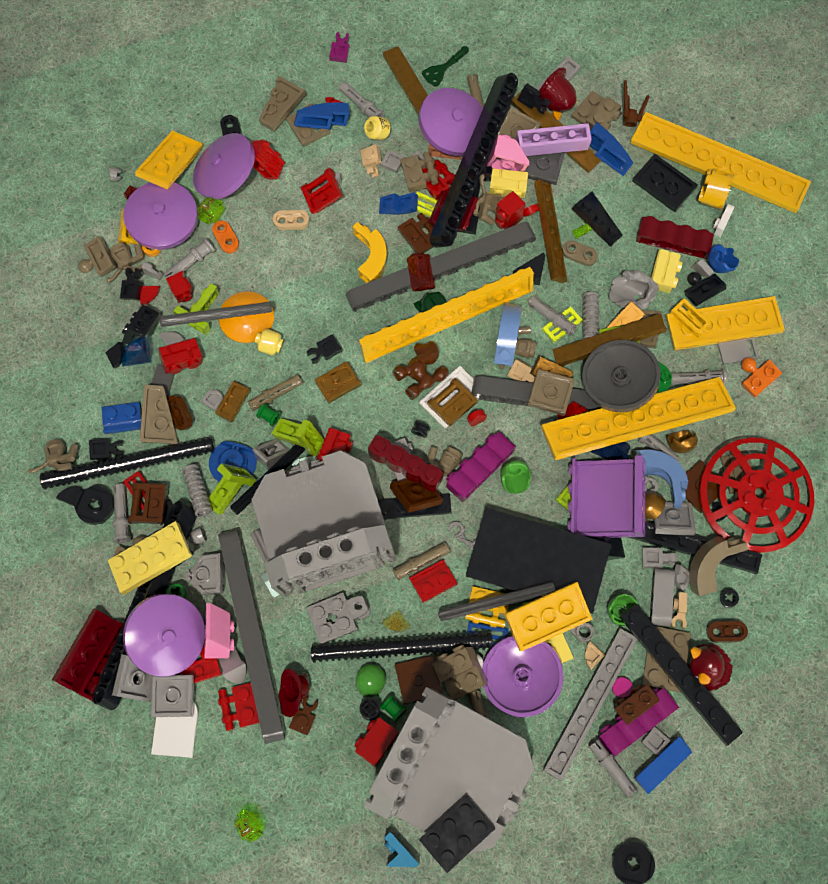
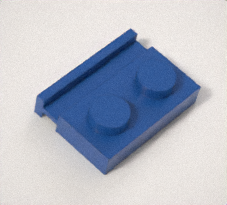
M140 402L102 407L103 433L112 434L141 430Z

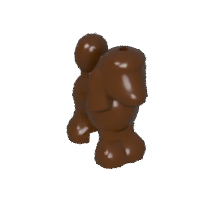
M433 341L423 345L415 344L414 351L417 357L411 359L407 367L402 365L396 366L392 371L397 381H401L407 376L417 381V385L413 384L405 390L410 400H415L423 390L431 388L435 382H441L448 376L449 371L445 366L438 367L433 375L426 371L427 365L434 364L439 357L438 346Z

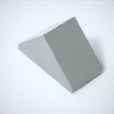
M277 438L253 449L255 458L267 470L289 451Z

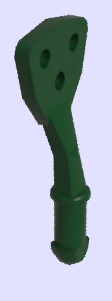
M463 46L446 63L423 70L422 75L425 80L434 87H437L443 80L445 71L467 54L469 48Z

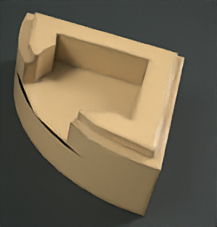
M590 641L586 647L585 661L589 669L592 670L605 655Z

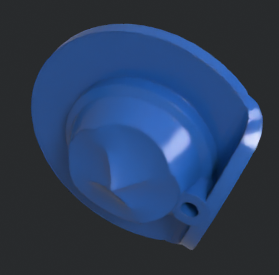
M223 441L211 453L209 469L212 476L220 482L223 475L217 468L221 463L245 468L253 475L257 459L252 448L234 442Z

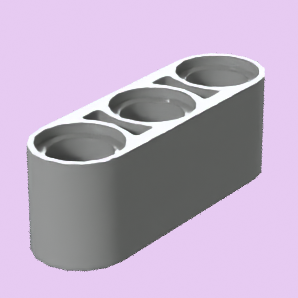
M654 568V582H652L651 590L653 601H651L650 613H652L651 623L653 625L670 627L673 614L675 571Z

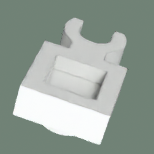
M728 204L722 218H717L713 226L716 229L715 236L721 237L734 206Z

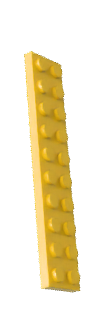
M645 112L631 139V144L704 175L707 174L708 169L713 168L732 174L734 179L730 186L794 213L798 212L811 183L810 180L648 112Z
M531 267L520 269L510 276H504L496 282L485 284L482 288L469 291L463 296L452 298L442 305H436L428 311L417 313L414 317L401 320L393 326L384 327L374 334L364 336L359 340L365 363L503 305L504 302L507 303L533 292L534 272Z
M717 377L657 393L647 404L633 411L612 412L601 408L542 424L541 430L554 460H559L735 411L736 407L721 378Z

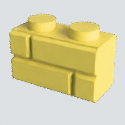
M492 168L489 194H500L503 197L514 191L520 198H525L528 172Z
M663 249L658 251L651 276L659 287L658 291L670 293L672 288H676L678 278L675 275L676 272H680L682 262L679 261L680 254Z

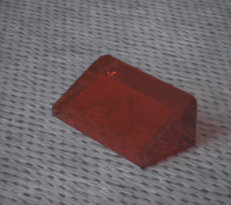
M412 253L407 258L412 291L418 292L434 289L435 285L429 254Z

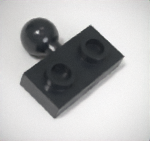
M691 272L687 276V281L692 287L685 290V296L695 306L726 290V283L716 274L702 280L698 272Z

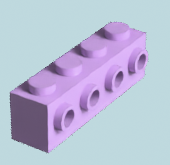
M589 123L519 130L515 137V140L526 156L588 150L592 140Z

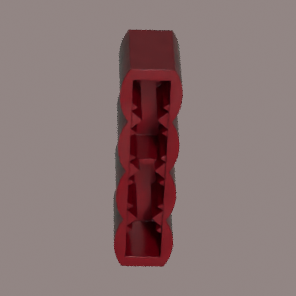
M653 216L642 217L636 242L707 259L714 234L706 229L696 230L689 225H677L670 220L659 221Z
M374 436L368 446L369 456L374 461L386 464L389 469L402 473L410 481L419 482L428 491L436 492L443 480V472L438 467L426 464L420 457L408 454L404 448L392 445L384 437Z

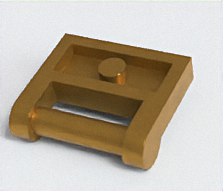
M456 378L434 399H430L427 402L429 408L435 411L449 427L478 403V400ZM454 390L459 391L444 406L440 407L438 405Z

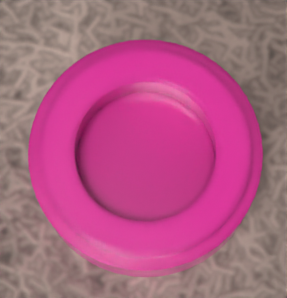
M623 677L616 679L612 686V692L618 698H623L624 696L627 698L633 690L630 680Z

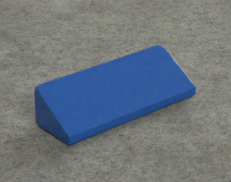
M678 736L634 780L649 794L692 751L684 740Z

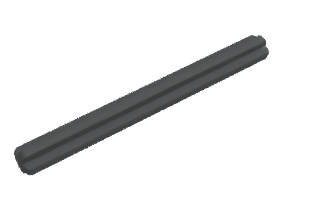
M270 302L161 316L159 320L161 327L270 313L272 312Z
M551 582L440 610L438 615L441 621L544 596L556 590L554 583Z

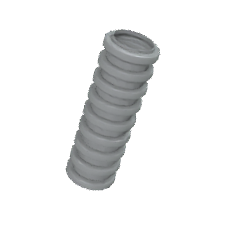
M589 291L583 294L584 326L582 328V335L584 337L582 340L599 334V293Z
M196 464L187 465L182 469V474H184L183 477L192 500L191 503L195 510V515L198 517L206 516L212 512V507H210L199 466Z

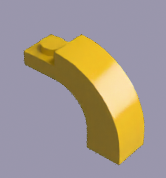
M357 222L352 226L353 234L370 250L369 258L358 268V276L368 283L381 278L387 264L386 244L377 229L370 232L368 227L362 226Z

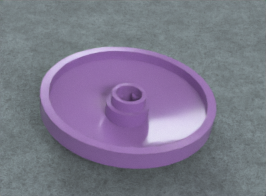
M455 88L435 90L426 97L420 107L418 120L421 132L425 139L437 150L448 155L463 156L483 107L473 96L465 91Z
M238 133L224 135L211 143L196 163L193 173L195 189L203 197L211 200L224 198L236 191L244 183L252 170L255 160L253 144L245 136Z
M151 182L147 183L131 194L124 208V222L130 236L140 245L157 250L169 249L183 243L194 231L198 220V210L193 196L187 189L177 183H173L168 190Z
M158 594L141 601L129 614L123 631L124 648L129 659L136 667L154 676H171L187 669L199 656L205 640V626L197 608L188 600L173 594Z
M513 636L505 638L490 650L482 668L488 685L484 686V690L489 700L500 711L514 717H533L548 710L559 697L563 686L564 676L561 661L554 649L545 641L520 652Z

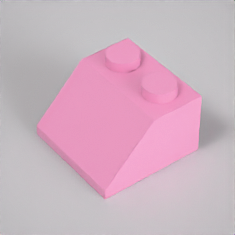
M498 135L486 164L487 166H492L493 169L524 172L529 166V160L515 139H511L508 135Z
M206 603L205 658H229L230 651H234V639H230V633H234V621H230L229 612L211 603Z

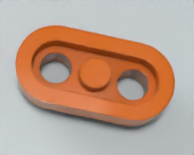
M217 221L213 225L212 231L221 249L228 254L236 252L239 248V242L229 223Z

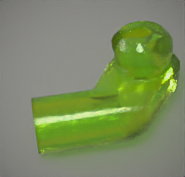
M585 221L584 225L572 231L576 239L592 230Z

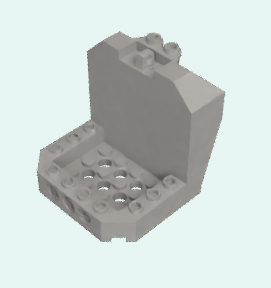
M338 451L322 456L323 461L321 462L320 460H315L308 465L307 460L299 462L300 466L291 468L290 472L286 473L282 469L266 474L252 498V503L269 557V562L264 564L271 588L282 597L291 595V591L297 589L298 594L379 569L384 566L383 561L388 560L390 563L397 560L365 462L343 451Z
M426 687L422 693L423 698L421 701L423 703L417 701L371 787L369 793L372 795L370 799L367 798L364 807L385 819L397 816L426 833L464 797L468 796L495 827V830L469 854L495 847L507 821L512 823L527 793L523 790L535 769L527 740L441 692Z

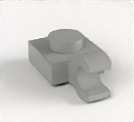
M642 548V569H662L663 564L676 565V553L664 554L662 548Z

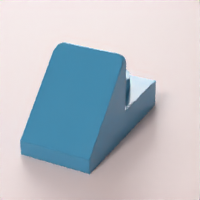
M391 832L384 837L387 841L384 845L392 854L395 851L398 853L387 867H417L419 865Z

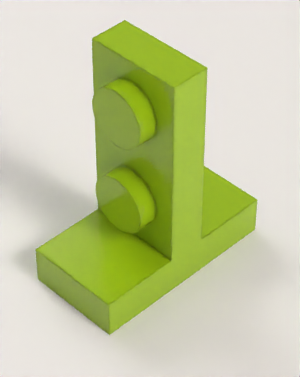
M210 284L208 288H204L198 302L191 306L190 312L208 310L219 294L217 286ZM178 305L173 311L174 314L189 313ZM205 321L188 324L205 335L211 330L209 324Z
M280 418L271 433L274 438L304 447L311 456L315 457L324 442V439L313 424L305 419L301 424Z
M223 463L217 468L223 477L209 496L210 507H212L216 514H223L243 484L253 486L256 479L245 468Z

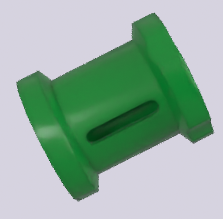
M264 403L259 408L256 417L264 419L270 423L271 427H274L282 413L274 411L268 407L267 403Z
M181 584L170 585L167 590V594H174V592L178 593L180 591V597L186 600L188 597L186 590Z
M391 695L380 708L387 711L393 717V721L396 722L406 712L407 708L402 707L394 699L395 697Z

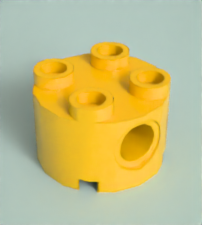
M714 168L708 169L704 182L706 186L702 185L698 201L722 210L734 175Z

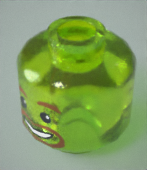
M206 197L197 208L200 220L206 224L216 223L224 213L223 202L220 199Z
M245 809L237 814L238 819L234 822V827L241 840L250 843L263 836L265 824L257 811L249 812L248 809Z

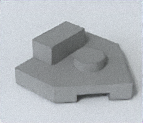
M222 554L201 555L193 568L187 571L183 577L203 595L223 593V585H226L225 565L222 563Z

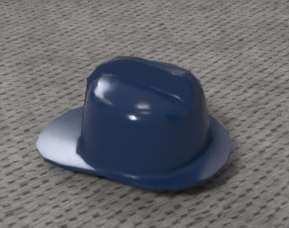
M625 441L590 452L607 460H628L630 445Z

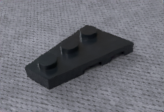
M593 191L572 208L610 247L623 236Z

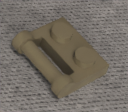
M296 113L286 117L287 123L302 147L331 133L330 129H319L315 133L313 128L294 126Z

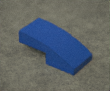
M412 192L402 196L394 193L380 197L379 214L400 215L416 212L418 195Z

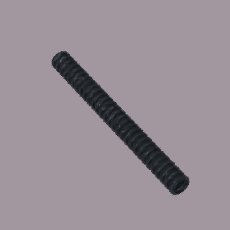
M210 436L207 439H196L195 442L190 440L189 443H178L176 446L172 444V447L167 445L166 448H154L153 451L149 449L148 452L144 450L142 453L136 452L135 455L131 453L130 456L126 454L124 457L118 456L117 459L113 457L112 460L108 458L106 461H95L94 464L89 462L88 465H77L75 468L72 466V469L53 470L52 473L48 471L46 474L40 473V483L42 488L46 490L48 487H59L60 484L64 486L66 483L68 485L71 482L77 483L78 480L83 482V479L87 481L89 478H101V475L106 477L107 474H119L120 471L124 473L125 470L129 472L131 469L137 470L138 467L142 469L143 466L147 468L149 465L154 466L156 463L160 465L161 462L165 464L166 461H178L179 458L184 460V457L188 459L190 456H201L202 453L206 455L208 452L213 453L214 446Z
M476 632L475 635L471 633L465 635L463 633L462 636H459V634L453 636L450 634V637L446 635L440 637V635H437L436 638L434 636H431V638L425 636L423 639L421 637H418V639L412 637V639L406 638V640L402 638L396 640L395 638L393 641H390V639L384 641L382 639L381 642L377 640L371 642L369 640L368 643L356 641L355 644L353 642H349V644L343 642L341 645L340 643H337V645L331 643V645L324 644V646L318 644V646L312 645L311 660L313 663H316L318 660L319 662H322V660L326 662L329 660L335 661V659L341 661V659L347 660V658L351 660L357 658L359 660L360 657L372 659V656L376 658L382 656V658H385V655L397 657L399 654L401 656H404V654L410 656L412 653L413 655H416V653L420 655L423 653L429 654V652H432V654L438 652L440 654L441 651H445V653L451 651L453 653V649L461 645L473 647L476 651H479L480 648L482 650H485V648L491 650L493 647L492 634L490 632H487V634H484V632L478 634Z

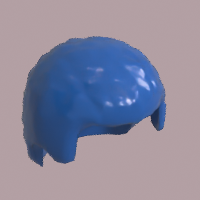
M721 244L714 245L708 254L710 268L716 273H727L735 270L738 267L739 259L734 256V249L725 248Z

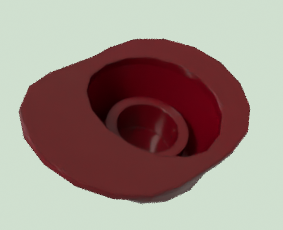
M286 669L281 675L278 697L281 713L285 717L295 716L301 700L309 694L310 687L306 673H296L292 669Z

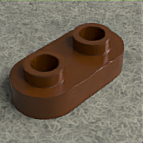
M180 395L169 396L167 401L175 427L178 430L190 429L193 419L183 398Z
M717 621L708 626L706 634L708 639L715 643L741 642L747 637L748 629L740 621ZM714 629L719 630V636L713 634ZM734 629H738V630H739V632H740V635H739V636L734 635V633H733V630H734Z

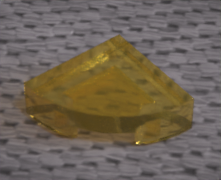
M399 611L382 622L387 629L392 631H405L410 628Z

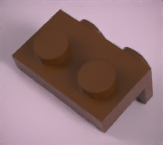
M640 684L631 691L633 693L631 697L626 699L624 696L615 703L617 707L614 710L626 725L632 723L659 702V698L648 684L644 687Z

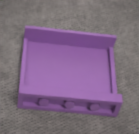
M637 455L635 459L577 461L576 458H572V464L569 465V473L572 476V483H569V494L572 495V502L568 504V510L571 513V521H568V531L589 538L645 537L646 461L643 455Z

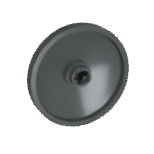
M630 340L611 341L596 348L587 358L582 372L584 389L588 397L605 410L612 412L633 411L647 404L656 394L660 385V366L655 355L644 345Z

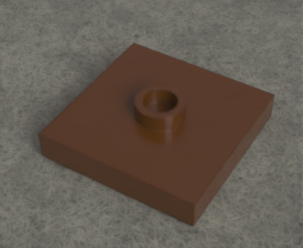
M701 460L686 473L688 485L685 490L686 500L700 514L702 510L699 501V484L706 466ZM708 481L707 499L710 506L719 497L720 484Z
M404 479L390 483L391 491L408 513L437 506L443 502V498L437 491H428L419 482Z
M434 655L395 664L404 705L421 701L423 698L422 693L426 687L433 688L443 694L440 681L433 666V663H435Z

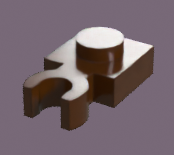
M308 697L303 699V710L298 709L289 726L290 729L308 736L316 716L311 715V712L318 707V701H315L312 707H308Z

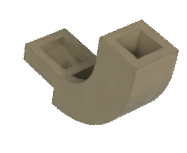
M719 536L706 542L697 551L690 566L689 581L691 591L698 596L718 591L715 580L718 564L727 556L748 550L747 542L738 537L725 540Z

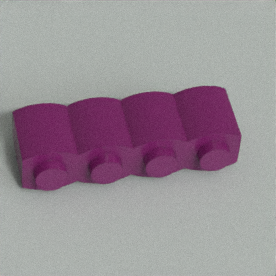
M500 432L495 435L491 434L485 441L486 445L476 448L472 454L473 457L470 460L465 459L459 466L461 469L456 473L453 471L446 478V488L461 502H464L514 453L516 446Z
M658 688L653 690L659 698V702L629 725H626L619 716L616 718L618 723L611 727L608 724L600 730L602 735L598 738L610 754L612 753L615 757L679 708L665 688L660 691Z

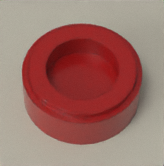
M538 203L525 208L523 217L538 212Z
M479 409L469 414L467 421L470 426H475L484 422L487 416L483 410Z

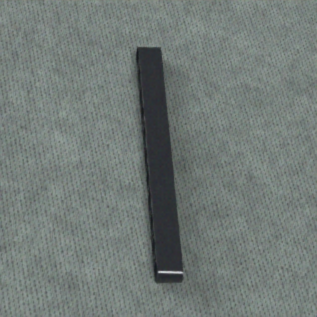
M513 73L498 76L493 83L429 239L431 245L435 248L450 246L455 239L517 88L518 79Z
M182 501L175 502L171 507L163 528L176 521L179 523L187 540L196 518L195 510ZM176 566L137 588L92 697L94 704L108 710H114L118 707L122 697L114 696L112 693L121 655H127L123 643V631L126 620L131 611L141 601L154 595L165 594Z

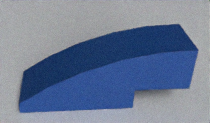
M340 102L322 103L297 110L294 126L329 129L330 125L346 126L350 114L349 104Z
M596 122L590 130L592 140L589 146L597 151L595 156L624 176L632 166L633 161L617 139Z

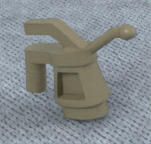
M481 174L480 184L483 193L478 198L476 209L472 214L477 215L478 208L480 207L479 219L489 225H493L495 219L487 215V210L496 214L497 203L505 197H502L500 194L487 193L483 182L485 176Z
M124 242L113 245L109 249L111 257L118 265V270L111 278L106 279L107 283L112 282L120 271L126 270V268L132 269V273L135 272V268L142 270V264L131 267L144 260L142 245L139 243L134 245L136 252L134 257H131L129 247Z
M530 326L519 327L518 335L531 334ZM517 336L515 354L524 358H534L537 342L532 341V339H518ZM500 364L499 368L501 370L504 369V365Z
M62 440L48 441L44 448L46 462L35 469H29L28 472L32 474L46 466L53 467L58 471L72 469L70 462L75 460L78 446L72 444L69 453L64 455L65 445Z
M449 446L443 451L439 463L436 462L435 457L438 449L430 447L426 463L438 467L443 472V477L449 476L461 463L463 454Z

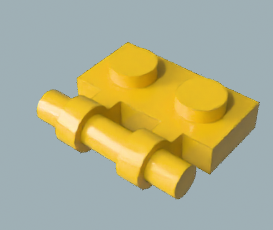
M472 586L469 603L503 595L504 593ZM509 604L486 610L493 612L492 617L480 615L481 612L466 615L465 619L471 620L476 624L480 622L489 624L490 627L504 628L506 620L498 619V616L508 612Z

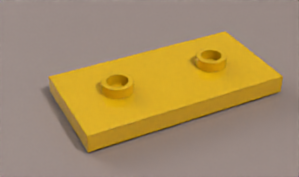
M172 130L135 171V176L168 190L200 153L203 143Z
M578 582L569 584L504 613L520 652L593 620Z

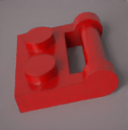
M330 167L309 184L305 183L301 186L312 214L319 213L343 197L335 179V173ZM328 180V183L312 193L314 188Z

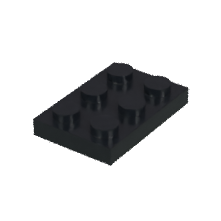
M656 154L652 156L632 180V182L673 212H676L698 186L697 183Z
M466 796L429 829L419 841L444 871L448 873L491 834L495 827L470 798Z

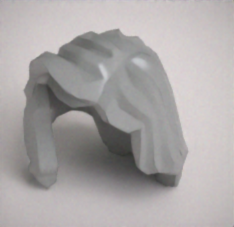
M626 270L622 273L624 277H616L613 280L608 295L609 299L617 306L623 308L632 301L640 309H645L654 301L659 290L657 283L639 270ZM641 294V299L637 301L634 296Z

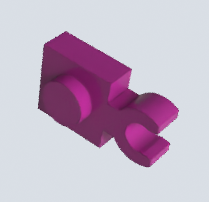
M339 32L336 33V42H332L330 61L347 63L350 49L349 44H347L349 42L348 33H346L343 39L340 38Z

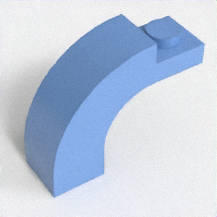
M504 302L494 359L496 364L513 366L522 305Z
M636 450L635 456L643 455L646 461V475H655L663 478L671 488L673 507L682 508V503L686 500L685 490L687 489L688 478L680 463L670 455L660 451Z

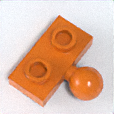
M751 357L745 358L741 363V367L745 372L752 373L741 385L754 398L782 374L770 359L759 369L756 367V361Z

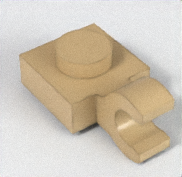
M375 144L360 150L362 164L367 169V173L372 175V178L379 176L377 164L382 163L379 146Z
M518 358L507 375L516 381H528L530 383H534L536 377L531 374L533 367Z
M679 592L676 598H673V610H676V616L672 619L671 628L675 627V621H680L682 629H685L687 626L685 618L687 613V593Z

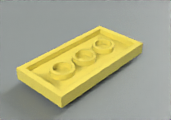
M175 521L108 560L120 593L125 595L190 558L192 553L179 523Z

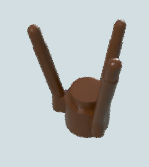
M624 80L623 125L635 127L638 121H642V115L650 96H646L638 114L637 110L630 109L627 81Z

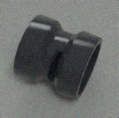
M367 698L361 702L360 713L362 717L368 721L378 718L380 715V705L375 699Z

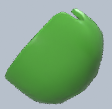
M628 594L615 596L608 604L609 619L615 625L625 626L619 618L621 614L618 608H622L626 612L635 604L638 605L637 601Z
M375 664L362 666L355 678L357 691L367 697L379 695L386 683L384 670Z

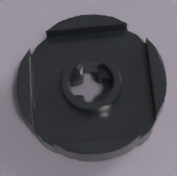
M90 486V488L83 489L78 493L75 498L74 508L76 514L84 523L90 525L103 524L113 514L114 498L104 487ZM98 501L99 507L92 510L90 504Z
M629 842L621 845L615 851L612 858V868L615 876L623 884H644L654 874L655 860L646 846L637 842ZM632 858H635L636 863H639V867H635L634 871L628 865V861H632Z

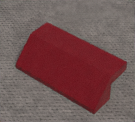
M93 608L52 680L93 702L94 691L123 623Z

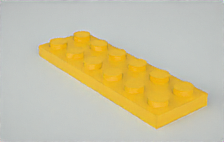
M775 296L697 309L711 322V325L699 337L692 333L671 313L666 315L674 351L783 333L785 330ZM695 317V319H696L701 325H704L697 317Z

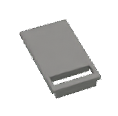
M754 337L718 343L723 364L740 362L747 357L759 358ZM748 340H751L755 357H751Z

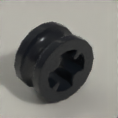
M415 421V427L411 429V432L426 438V432L430 430V427L422 422Z
M733 589L725 590L720 596L721 604L727 608L734 607L739 601V595ZM725 594L729 596L733 595L734 599H732V601H734V603H731L730 601L726 602L725 598L727 596H725Z

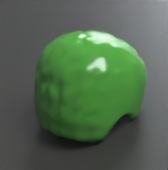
M513 460L502 467L500 479L505 491L511 494H519L529 488L531 473L523 461Z

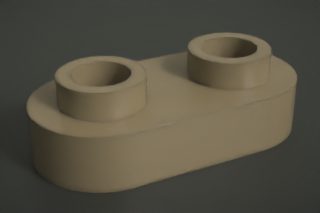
M567 241L563 245L562 251L565 258L584 266H592L597 262L598 254L595 249L576 241Z

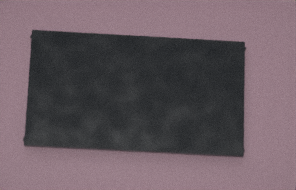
M486 508L466 577L512 591H519L551 582L554 583L555 590L578 582L589 612L593 614L612 544Z

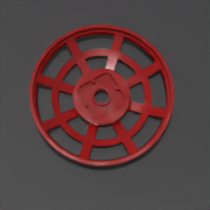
M744 438L722 447L706 464L699 484L701 510L711 529L717 536L725 540L733 538L716 521L727 515L736 526L745 530L742 540L747 542L749 551L756 553L776 551L794 542L804 532L813 514L815 503L814 488L806 467L792 451L772 440ZM747 443L768 444L766 454L753 453L744 456L737 446ZM775 447L788 454L800 469L791 472L782 461L775 458ZM730 450L736 460L726 468L722 476L710 474L717 460ZM747 460H765L763 470H752ZM772 463L779 466L787 475L778 479L770 473ZM740 465L745 475L739 481L729 479L731 472ZM802 476L805 477L809 489V507L799 503L800 493L796 479ZM708 481L720 484L719 498L722 508L713 513L709 508L707 499ZM790 482L792 483L794 500L784 497L782 486ZM726 486L736 489L737 501L729 505L726 498ZM757 488L764 492L762 499L755 495ZM781 504L791 508V511L782 522H780L776 514ZM741 508L749 514L748 523L745 524L739 520L733 511ZM797 511L805 514L806 518L801 527L787 539L783 527L793 519ZM769 516L773 525L767 528L755 527L758 517ZM776 532L780 541L778 544L769 546L749 545L753 533L769 534Z

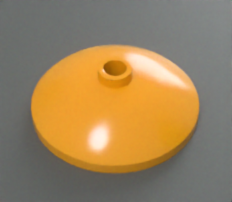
M243 291L226 299L221 308L269 301L259 293ZM272 308L270 313L219 319V325L223 333L236 342H255L258 332L262 333L264 329H271L274 322V311Z

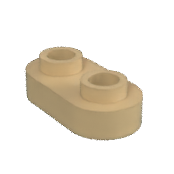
M281 210L273 215V224L279 230H302L308 227L309 216L303 210ZM283 219L285 223H279V221ZM299 219L304 220L302 223L297 222Z

